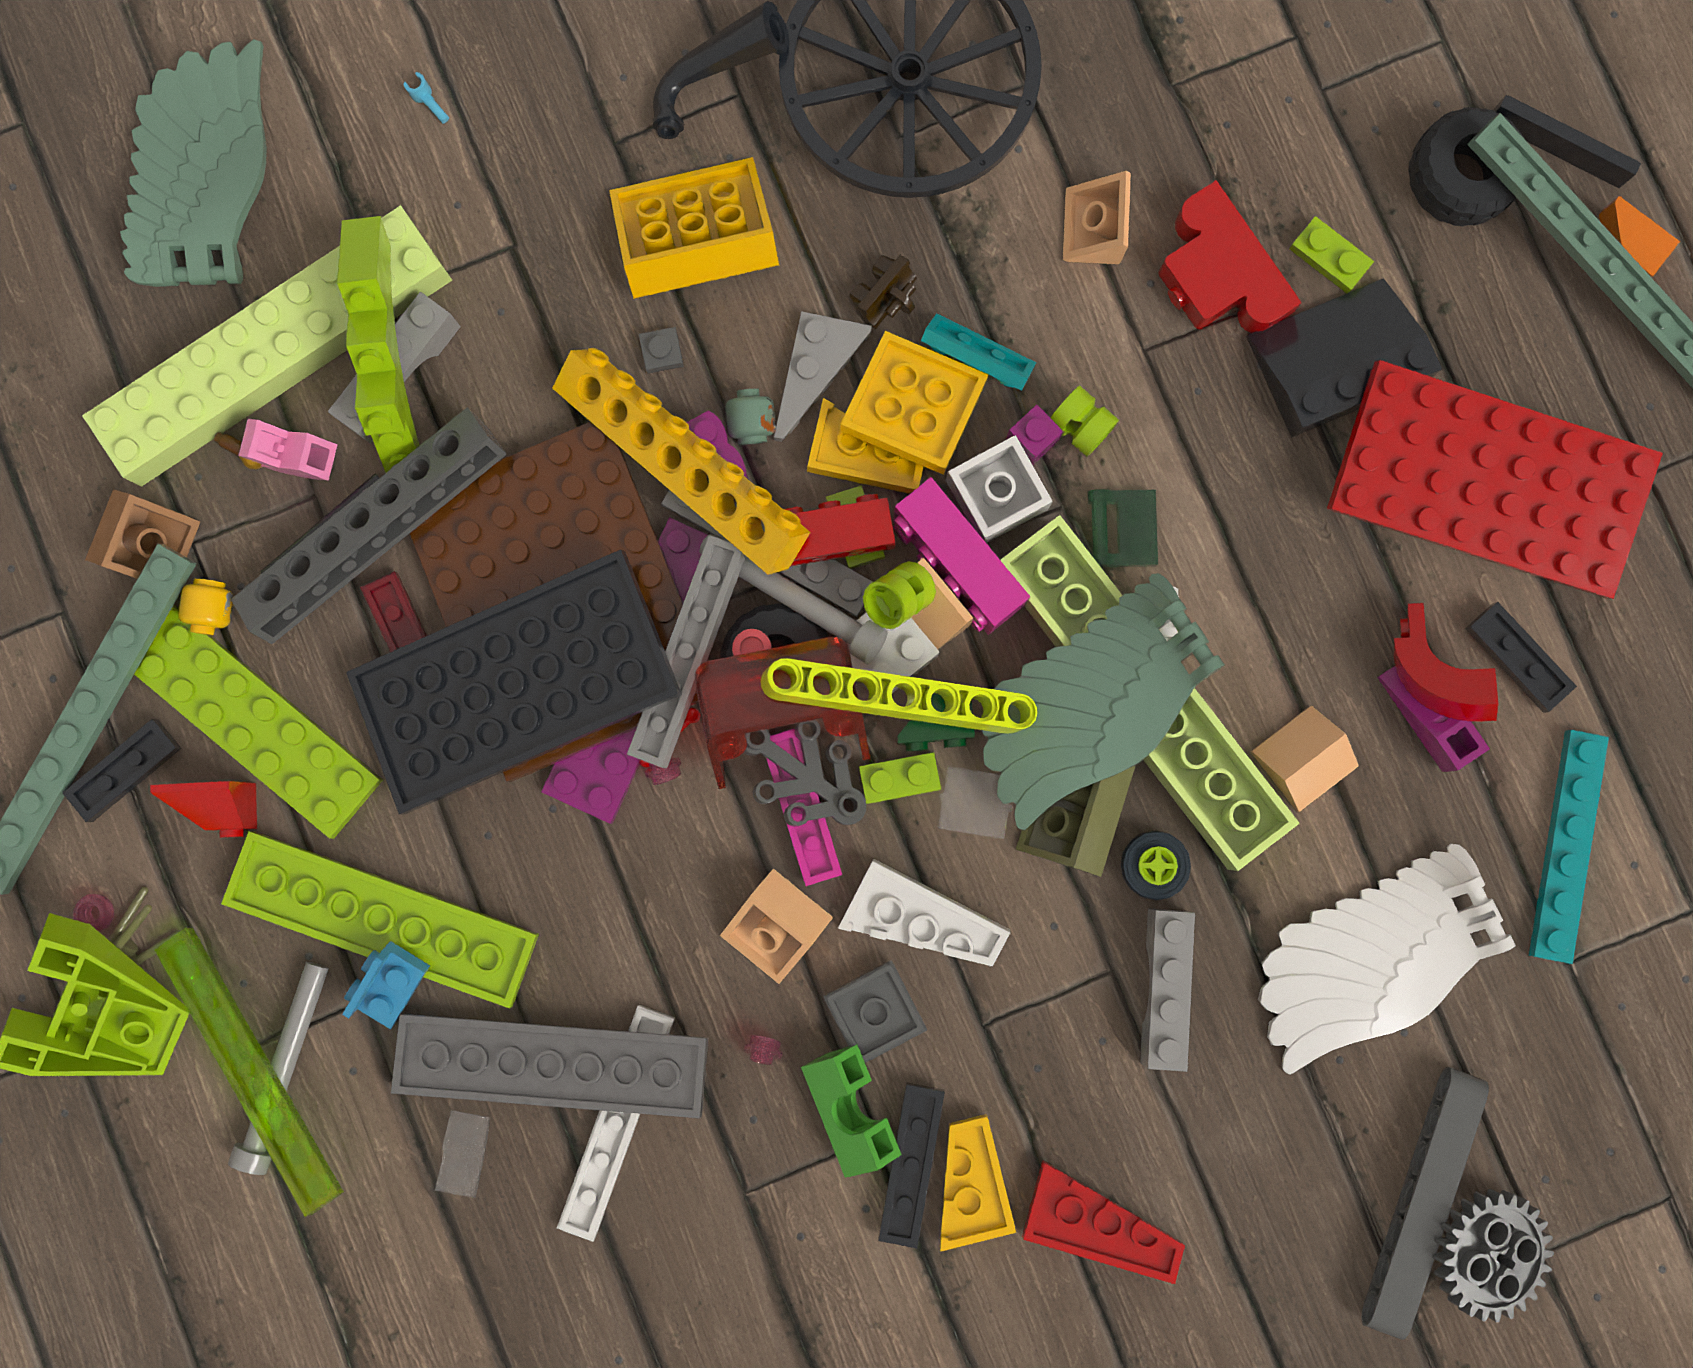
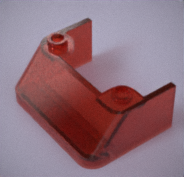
M826 637L711 660L701 664L696 669L694 677L707 749L718 789L726 788L723 761L734 759L746 750L747 741L745 733L823 718L824 727L831 735L843 737L858 734L863 760L871 759L861 712L778 701L769 698L761 688L763 672L779 659L788 658L853 668L849 647L844 640L837 637ZM782 670L774 671L773 681L775 685L781 689H789L791 685L789 675ZM814 676L813 687L815 691L822 695H828L830 691L829 682L824 677ZM854 682L852 687L853 693L859 699L857 685Z

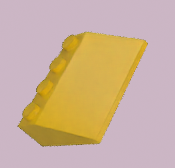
M753 157L609 190L623 264L633 299L779 265L773 230Z

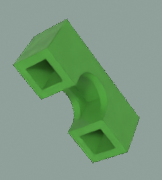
M857 1044L825 1053L801 1067L845 1178L878 1171L902 1155L888 1119L872 1120L866 1117L858 1107L856 1091L872 1080Z

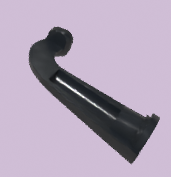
M765 1L691 50L668 69L660 80L653 98L654 118L652 126L661 138L674 139L684 130L685 124L676 113L674 104L678 93L685 86L772 53L781 55L787 52L789 34L786 23L777 11V6L773 2Z

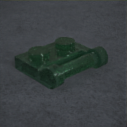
M1095 489L1087 491L1088 504H1092L1093 554L1091 555L1101 568L1157 566L1156 490ZM1107 504H1116L1118 554L1108 553Z

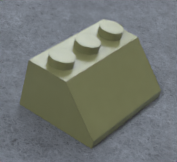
M1135 766L1115 776L1078 789L1058 800L1026 830L1021 831L1016 850L1101 877Z

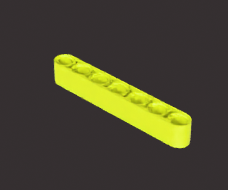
M779 659L773 662L763 672L761 677L763 692L769 698L778 701L1005 734L1015 733L1030 727L1037 717L1035 702L1029 696L1021 693L795 659ZM775 670H782L789 675L791 679L789 689H781L775 685L773 681ZM814 676L824 677L829 682L830 691L828 695H822L815 691L813 687ZM854 682H861L867 687L869 691L867 701H862L855 697L852 688ZM893 688H900L906 693L907 703L905 707L899 706L894 702L892 698ZM933 693L943 697L945 701L943 712L936 711L931 704ZM971 699L978 700L983 707L981 718L975 717L971 713L969 706ZM1010 704L1016 706L1020 711L1021 718L1019 723L1013 722L1008 716Z

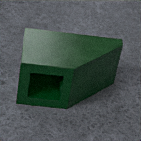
M932 694L931 704L936 711L943 712L945 709L943 697L939 694ZM971 699L969 706H970V711H971V713L973 714V710H972V699ZM910 720L897 735L896 740L897 745H905L906 751L928 750V743L942 741L944 748H957L967 746L966 739H973L975 732L971 728Z

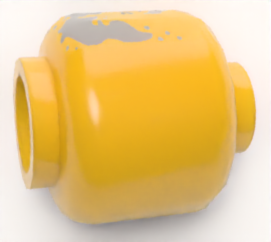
M194 578L193 584L185 585L182 588L178 618L181 622L191 625L190 632L214 635L215 628H225L230 624L233 606L231 599L234 596L232 592L225 589L226 583Z

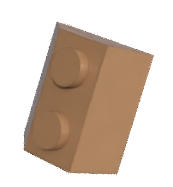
M113 490L85 560L138 579L157 544L166 545L187 558L200 521L134 495Z

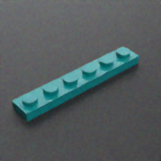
M1575 730L1565 731L1528 956L1573 964L1609 737Z

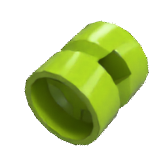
M1079 385L1050 418L1063 431L1062 436L1070 434L1072 436L1071 444L1088 457L1120 420L1104 406L1096 408V399Z
M910 561L901 563L886 575L869 584L863 595L864 608L875 624L886 629L897 628L934 601L936 594L935 583L931 574L920 564Z

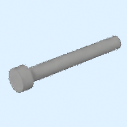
M709 535L706 536L700 546L699 552L701 554ZM747 556L745 557L738 577L850 644L849 653L862 662L869 664L878 655L887 638L888 632L886 629L871 620L863 625L780 574L773 573L767 575Z
M306 962L245 1140L243 1143H235L230 1155L228 1165L233 1169L254 1175L267 1174L273 1153L267 1149L329 970L326 966L313 962Z

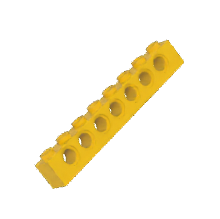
M596 348L571 350L552 389L767 575L789 569L811 533L800 524L798 516L791 511L782 509L772 500V495L766 489L754 485L743 476L744 472L740 467L727 462L717 454L713 444L697 437L689 430L687 422L671 415L662 407V402L657 397L645 393L635 384V379L630 374L618 370L609 362V357L604 352ZM761 521L764 524L765 532L762 529Z

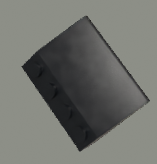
M1384 278L1279 321L1266 330L1255 331L1246 336L1291 438L1359 410L1375 361L1382 360L1433 377L1442 370L1427 334Z

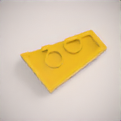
M823 398L807 472L909 494L919 487L924 466L839 431L840 423L845 413L835 408V404Z
M987 1114L949 1123L940 1252L1016 1233Z

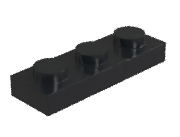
M1499 602L1492 603L1465 628L1543 713L1550 712L1577 687Z
M151 719L65 790L63 795L85 822H94L182 748L159 720Z

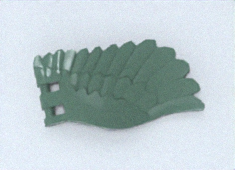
M253 39L242 49L239 55H237L231 42H223L210 51L209 62L198 52L186 51L179 58L176 70L173 71L166 68L157 71L152 83L151 95H138L135 111L141 125L131 130L134 144L139 150L131 153V161L138 174L129 177V184L137 195H127L128 206L133 212L124 214L127 229L120 231L121 239L127 245V249L123 250L122 254L131 266L130 268H125L124 274L130 281L139 285L153 287L178 286L180 282H189L191 285H215L217 281L226 280L228 284L242 283L243 269L237 250V243L244 221L262 186L267 157L260 98L264 47L261 41ZM211 250H222L224 265H215ZM174 251H185L187 267H178Z
M1151 574L1149 577L1150 583L1138 584L1135 587L1134 593L1121 596L1118 606H1112L1106 610V620H1094L1087 625L1088 633H1076L1070 636L1071 645L1054 647L1046 652L1047 660H1035L1023 665L1021 677L1001 681L994 689L1027 695L1037 706L1036 720L1026 729L1010 734L982 730L983 734L988 737V742L983 749L984 764L993 771L1001 772L998 780L997 797L1002 804L1011 802L1016 804L1014 815L1016 826L1019 829L1026 830L1041 814L1068 794L1115 776L1140 763L1157 748L1166 736L1193 689L1225 666L1220 656H1214L1206 644L1209 643V640L1196 622L1192 623L1184 612L1187 609L1186 606L1179 599L1171 583L1161 574ZM1171 621L1178 633L1166 641L1159 629ZM1194 654L1201 666L1189 674L1181 662ZM1010 704L1008 716L1013 722L1019 723L1021 718L1020 711L1016 706Z

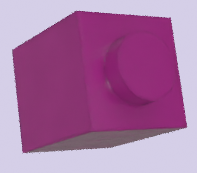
M1036 404L1009 430L1006 440L1016 435L1031 464L1034 465L1059 441L1063 431Z

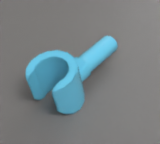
M416 72L415 75L421 82V85L418 88L412 89L404 82L405 89L415 102L424 103L443 124L449 120V116L431 95L432 89L424 76Z

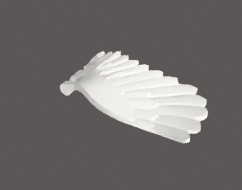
M1449 844L1447 846L1448 852L1433 851L1430 853V859L1419 858L1411 860V868L1405 867L1396 870L1397 880L1389 878L1379 880V890L1369 888L1360 890V899H1341L1335 902L1336 910L1321 909L1311 911L1309 923H1290L1277 932L1282 945L1272 950L1261 962L1264 973L1269 976V980L1261 987L1258 1000L1264 1009L1278 1014L1269 1021L1267 1037L1271 1045L1286 1046L1282 1057V1069L1284 1072L1291 1075L1332 1050L1359 1041L1394 1033L1415 1024L1429 1015L1442 1002L1457 982L1480 959L1506 952L1516 946L1511 935L1505 934L1500 924L1503 919L1493 899H1488L1482 888L1485 886V883L1477 865L1463 847L1457 844ZM1468 893L1473 905L1458 911L1452 898ZM1485 929L1491 941L1476 946L1470 933Z

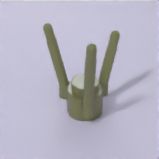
M147 887L140 889L113 933L107 938L138 966L181 936L179 931H175L139 955L135 954L138 951V946L130 938L151 912L152 906L150 904L145 905L130 924L129 922L149 891Z

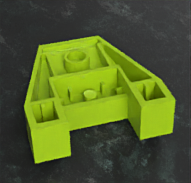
M49 913L27 971L67 982L52 1018L11 1008L0 1036V1069L28 1076L163 1075L188 1018L190 1009L93 926Z

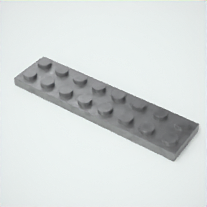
M400 1014L391 1094L701 1118L709 1038Z

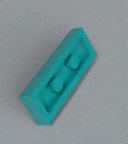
M937 313L926 327L921 339L922 342L930 345L934 351L940 354H948L962 361L965 365L997 378L1004 386L1015 387L1021 391L1037 363Z

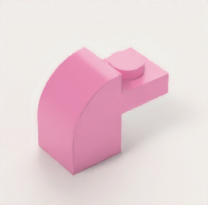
M248 419L239 456L260 463L262 467L281 473L329 481L338 444L309 433L289 432L260 420Z

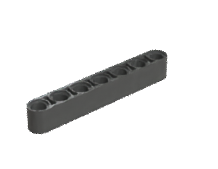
M1446 1067L1442 1071L1364 1301L1361 1315L1363 1326L1404 1340L1409 1335L1434 1262L1433 1255L1437 1253L1439 1247L1435 1239L1442 1237L1444 1229L1441 1227V1224L1447 1222L1449 1211L1451 1210L1487 1101L1489 1085L1486 1080L1450 1067Z

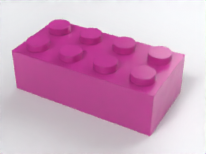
M932 477L895 506L893 517L895 525L893 530L906 545L909 542L913 543L919 552L916 556L917 559L920 561L924 558L934 571L937 572L943 582L973 617L971 625L978 632L984 629L988 635L1024 607L1030 599V595Z

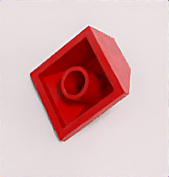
M219 781L150 785L151 794L202 829L219 830V838L244 837V829H257L256 783Z

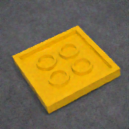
M885 331L840 423L839 431L944 475L989 374Z

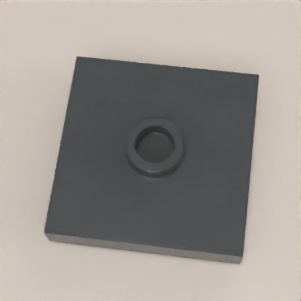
M892 960L823 995L848 1046L857 1044L865 1063L927 1031Z

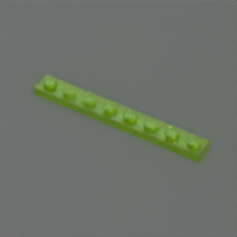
M184 928L154 951L304 1217L313 1215L344 1193L196 932L193 928Z

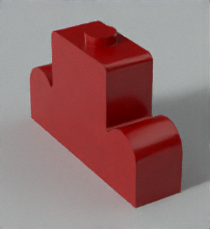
M1217 180L1184 202L1175 221V230L1177 235L1188 243L1165 258L1158 274L1169 289L1168 296L1173 305L1179 310L1183 309L1196 329H1203L1235 307L1239 308L1238 321L1240 326L1250 333L1266 330L1293 314L1302 302Z

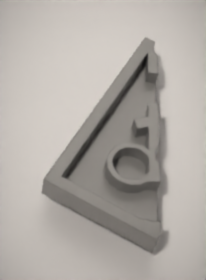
M801 311L775 429V441L782 442L788 434L792 433L800 423L799 420L827 390L834 381V377L840 370L844 369L850 361V357L863 341L870 337L872 326Z

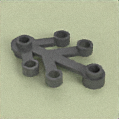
M805 718L795 726V735L801 743L804 764L772 742L768 730L763 725L752 723L740 730L737 736V745L744 754L755 756L761 753L795 778V780L777 783L771 780H763L757 783L753 788V797L756 802L765 805L777 798L815 792L827 801L810 806L800 802L789 805L784 811V819L788 825L798 827L809 820L832 817L837 823L842 825H852L863 818L866 812V800L859 790L852 787L847 760L850 758L851 748L843 740L834 741L826 748V758L833 766L834 787L823 777L816 740L820 734V725L815 719ZM803 724H809L812 727L813 734L811 737L803 734ZM751 732L760 734V745L751 743L749 738ZM834 746L842 748V759H837L833 755ZM762 785H766L771 789V797L769 799L761 797L759 791ZM845 799H850L854 804L851 813L843 808V801ZM793 808H798L802 812V819L799 822L794 821L791 817Z

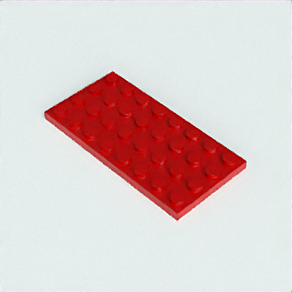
M1379 360L1374 362L1327 509L1607 599H1614L1663 453Z

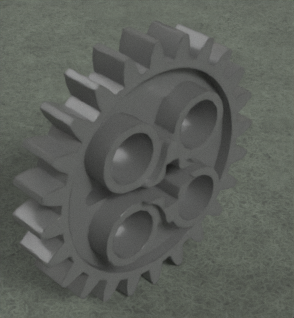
M1488 1189L1486 1196L1476 1191L1474 1192V1203L1463 1198L1461 1200L1463 1209L1461 1213L1453 1209L1449 1211L1454 1220L1451 1225L1448 1223L1441 1224V1227L1447 1232L1446 1237L1435 1239L1436 1243L1443 1246L1442 1252L1433 1255L1435 1260L1443 1264L1434 1271L1435 1275L1444 1279L1439 1288L1449 1294L1447 1300L1458 1306L1459 1310L1482 1321L1490 1318L1495 1322H1500L1501 1314L1512 1319L1514 1318V1307L1525 1312L1527 1309L1524 1299L1529 1297L1536 1301L1538 1298L1533 1289L1536 1285L1546 1287L1547 1284L1540 1276L1542 1273L1552 1271L1551 1267L1544 1264L1546 1258L1554 1255L1553 1251L1545 1248V1244L1553 1239L1551 1235L1543 1232L1548 1222L1538 1217L1540 1210L1529 1205L1530 1201L1505 1190L1499 1193L1493 1189Z

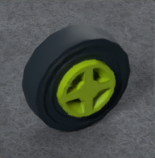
M1160 831L1141 833L1132 839L1123 851L1120 864L1123 879L1128 887L1139 896L1152 900L1171 898L1180 892L1189 880L1191 870L1189 853L1183 843L1173 835Z

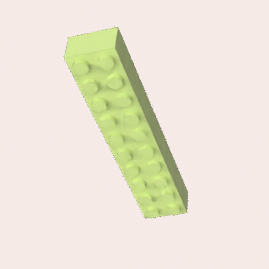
M401 205L381 218L391 245V289L394 319L406 311L419 292L428 297L452 281ZM340 246L82 415L123 478L142 487L213 440L218 432H225L347 351L348 311L337 285Z
M1060 515L1001 559V562L1030 595V599L1024 605L1056 647L1071 645L1070 636L1076 633H1088L1087 625L1092 621L1106 620V610L1112 606H1118L1119 598L1123 596ZM1194 688L1166 736L1157 748L1143 760L1226 868L1239 871L1300 823Z

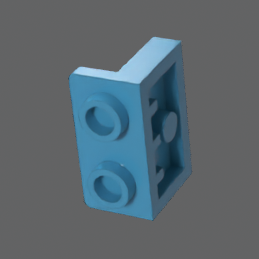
M391 941L380 953L373 950L361 968L366 973L363 980L361 981L357 978L344 997L349 1003L342 1015L349 1019L358 1009L391 1029L430 965Z

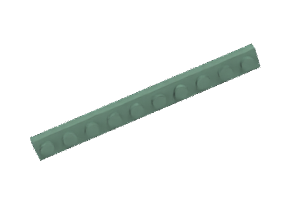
M1501 113L1494 116L1468 143V146L1693 388V322Z
M157 544L0 821L1 895L11 892L65 797L63 792L73 783L197 564L166 545Z

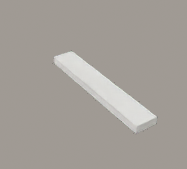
M638 1005L629 1031L669 1035L675 1017ZM599 1111L557 1229L592 1242L595 1240L640 1114Z

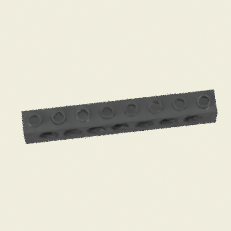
M467 407L402 461L394 465L391 470L370 487L363 490L359 496L343 509L336 512L327 522L304 538L290 552L277 560L258 578L246 585L231 601L248 631L270 644L275 643L506 456V452L488 426Z

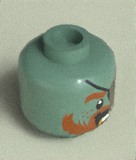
M759 389L738 390L737 398L730 399L725 404L727 433L731 438L737 439L738 445L766 443L767 436L775 432L773 400L767 396H760Z

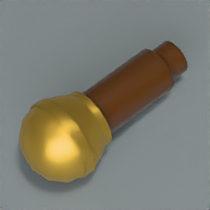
M218 432L215 435L214 441L223 449L239 456L242 441L229 434ZM239 456V459L242 460L247 468L255 470L262 468V464Z

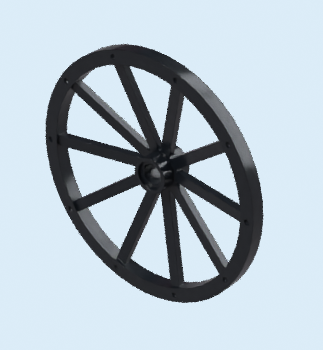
M797 0L786 23L789 34V47L786 53L779 55V79L783 103L794 131L805 148L827 170L842 180L866 191L891 197L917 198L944 194L966 186L990 172L1011 152L1022 137L1036 105L1042 67L1037 31L1023 0H998L1009 14L1016 29L929 63V59L971 0L954 1L920 52L915 51L916 0L904 1V51L902 52L898 50L867 1L850 0L891 63L804 27L809 16L821 0ZM802 40L886 76L798 95L794 75L798 42ZM1021 42L1025 63L1022 97L933 76ZM905 72H913L918 77L914 80H905L900 75ZM891 89L838 152L833 150L819 136L803 108ZM928 89L1017 111L1003 134L991 147L981 154ZM899 99L902 100L903 177L879 174L848 161ZM915 100H920L970 160L969 163L942 174L915 177Z

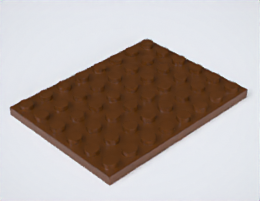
M592 422L583 424L499 460L410 533L446 627L620 549L627 554L665 651L684 603L621 448ZM708 661L690 706L720 694ZM643 712L504 771L503 774L506 782L515 781L579 752L637 729Z

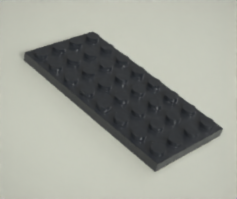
M621 549L346 672L399 815L410 813L682 695L627 554Z

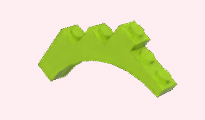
M381 216L342 220L337 285L348 311L346 347L357 373L355 410L365 435H371L384 470L387 473L394 465L418 448L420 444L410 412L398 351L391 289V245Z

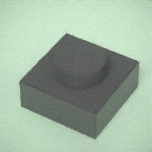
M676 327L639 334L647 374L684 367Z

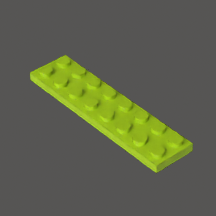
M173 605L134 675L329 839H334L383 779L211 635L190 632L191 625L179 620V608Z
M249 831L221 903L227 907L366 957L373 950L380 953L391 941L430 965L424 978L509 1009L513 1007L539 936L538 933L255 831Z

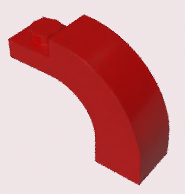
M1424 603L1408 604L1407 618L1400 619L1401 638H1394V663L1397 674L1406 690L1420 704L1445 717L1462 721H1496L1499 703L1495 668L1459 669L1440 661L1432 653L1427 643Z

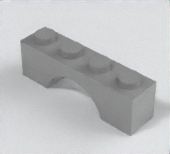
M419 292L395 324L404 382L425 360L439 356L461 327L448 311L422 292ZM356 374L328 412L371 444L373 439L371 435H365L355 410Z
M1148 908L1146 948L1149 958L1150 980L1147 1012L1142 1023L1140 1063L1147 1069L1185 1072L1188 1069L1195 913Z

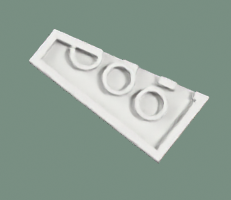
M873 859L838 929L850 932L853 930L869 934L870 937L878 939H889L906 943L908 946L919 949L926 948L943 952L944 955L989 966L994 965L1010 934V929L876 859Z

